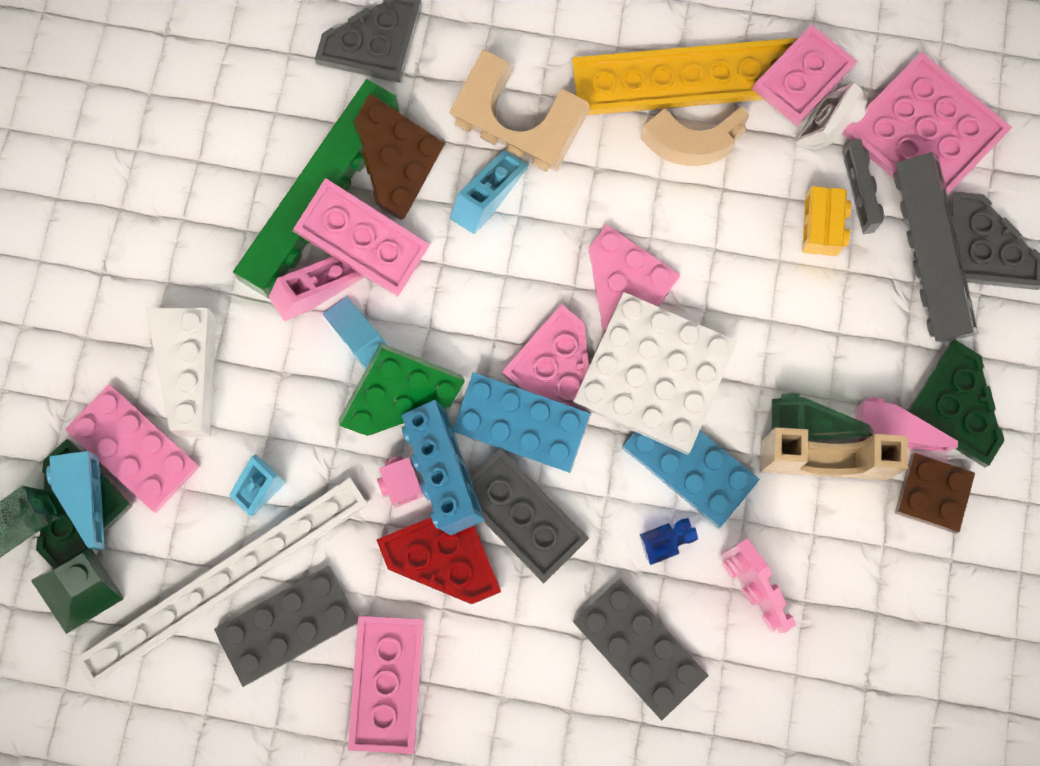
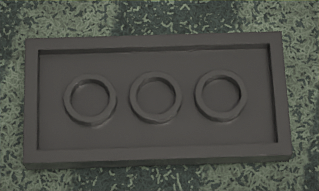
M501 448L470 477L485 518L483 522L543 584L589 540V537Z
M326 566L218 626L214 631L242 687H246L358 624V619L331 567Z
M621 579L616 581L573 621L574 625L661 721L709 676Z

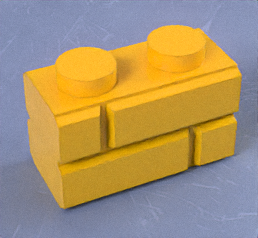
M810 187L805 196L803 253L837 256L844 247L848 246L850 229H845V218L848 219L850 217L852 204L850 200H846V189Z

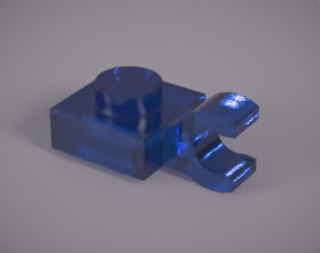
M689 518L676 522L673 529L667 523L639 534L645 557L650 566L678 555V546L698 540L696 528L691 527Z

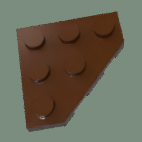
M370 93L365 98L353 120L354 127L360 137L363 148L361 152L367 174H370L376 205L398 219L403 220L408 214L445 143Z

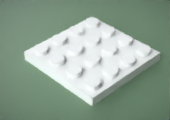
M623 292L573 401V405L689 455L738 341Z

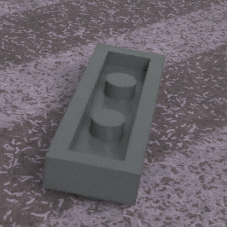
M861 139L849 140L842 151L862 234L875 233L883 223L884 210L882 205L878 204L875 195L877 184L874 176H871L869 172V153L866 148H863Z

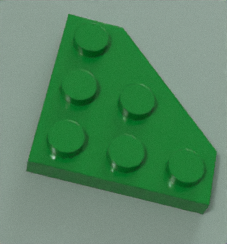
M380 343L338 419L339 426L370 436L403 424V414L433 400H436L444 408H448L455 400L465 379L461 374Z

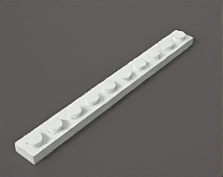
M348 478L77 657L75 661L89 685L96 687L368 506L352 479Z

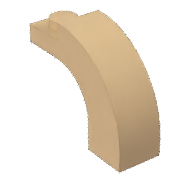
M741 106L716 127L698 131L681 125L664 109L643 126L640 139L654 153L672 163L685 166L707 165L719 161L731 153L735 140L747 129L745 125L750 114Z

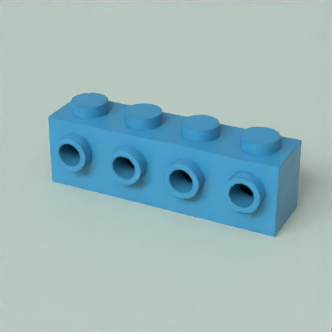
M433 400L403 414L402 418L405 426L402 427V433L408 444L412 445L414 454L411 455V459L416 470L421 472L424 481L420 484L425 498L431 501L433 511L430 512L435 527L449 535H453L485 521L446 409L436 400Z

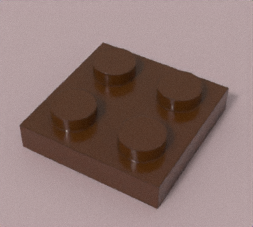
M917 453L911 454L895 514L955 534L959 533L975 472Z

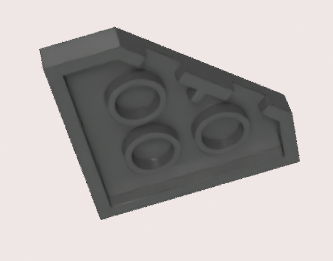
M383 0L382 4L369 10V8H366L348 18L347 23L335 30L332 27L323 32L315 56L316 64L401 83L422 8L421 0Z
M953 192L950 195V209L967 283L1039 290L1040 253L1036 249L1032 250L1020 238L1022 234L1006 217L1002 218L991 207L993 203L984 194Z

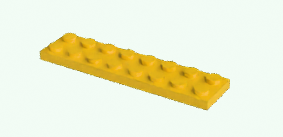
M798 38L572 57L575 95L588 101L590 111L587 115L764 100L752 90L754 84Z

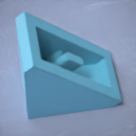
M255 454L250 458L229 496L251 517L286 482L263 459Z

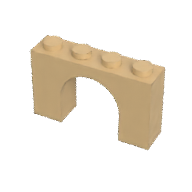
M483 49L449 112L456 120L454 124L466 132H470L471 129L481 133V139L494 146L497 142L507 146L506 151L521 159L524 155L532 159L531 164L542 171L547 172L550 168L557 172L590 111L588 101L561 88L547 116L538 126L522 132L509 130L498 122L496 105L513 69L508 61Z
M775 427L761 441L760 472L887 480L908 469V436L874 434L868 439L857 443L827 444L808 441L807 429Z

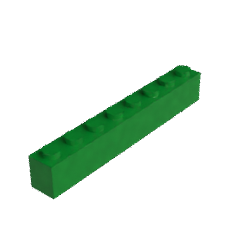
M368 79L359 88L233 270L234 275L241 283L268 299L277 278L286 275L290 268H295L301 259L302 250L307 243L311 244L294 233L293 229L325 178L348 191L353 175L356 171L360 172L365 166L361 152L363 148L360 137L356 133L353 123L365 98L371 93L397 112L400 111L396 95Z

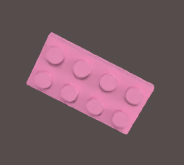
M326 178L293 229L294 233L397 297L430 245Z
M110 384L65 429L87 451L99 456V462L155 513L164 506L200 467Z
M358 616L348 740L349 751L415 754L424 629L423 619Z

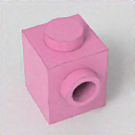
M402 456L393 457L385 461L386 466L379 468L382 477L377 479L383 497L389 495L391 503L395 508L424 497L409 457L405 459Z

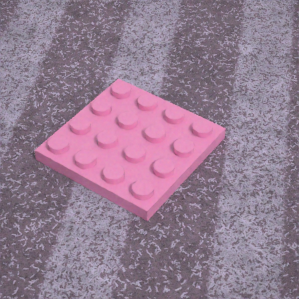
M921 52L866 107L867 113L858 123L852 122L849 124L842 135L848 140L861 139L863 148L868 150L869 158L893 179V173L897 172V162L933 152L939 157L948 195L1012 127Z

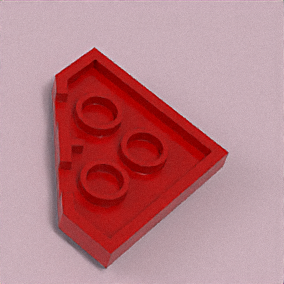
M430 517L376 540L387 569L471 605L502 593L475 526L449 535L441 529H437Z

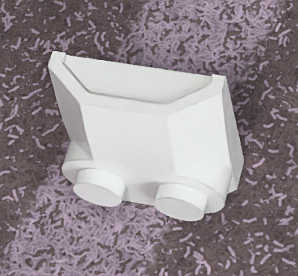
M853 82L829 93L816 107L796 139L795 144L799 147L815 151L829 146L852 122L858 123L867 113V108H865L867 100L863 97V90Z

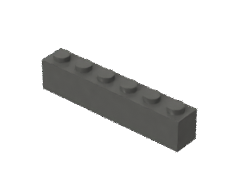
M930 152L897 162V172L893 173L897 190H902L904 201L900 202V209L903 218L908 219L910 230L906 232L910 248H915L917 260H913V267L917 278H922L924 289L920 290V298L923 307H928L931 318L926 320L930 337H935L937 342H946L977 335L979 331L939 157Z

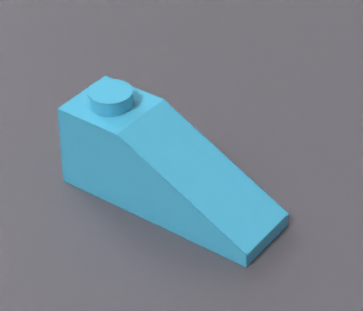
M504 149L458 193L450 219L472 234H475L493 216L525 173L529 164L511 155Z
M347 296L323 313V316L364 370H366L379 344L387 345Z
M89 451L49 456L50 466L46 469V476L53 492L87 548L96 551L105 550L99 456Z

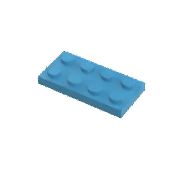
M473 372L453 431L571 473L591 413Z
M700 430L689 455L637 432H634L622 447L623 450L718 528L722 527L760 480Z

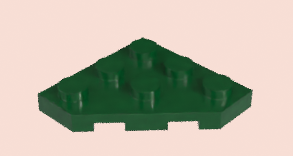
M953 339L907 411L957 440V451L986 468L990 466L1004 443L1002 428L998 427L994 413L996 407L990 386H987L983 368L985 367L982 356L956 339Z
M66 439L49 456L82 451L71 440ZM48 456L43 460L44 487L43 492L40 494L39 518H41L40 536L37 537L36 551L53 567L87 546L47 481L46 469L50 466V457ZM100 471L103 528L105 533L133 505Z

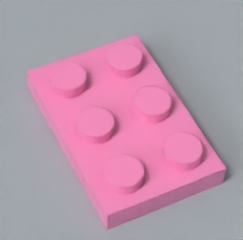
M811 25L754 84L752 90L798 127L854 68L857 60L815 26Z

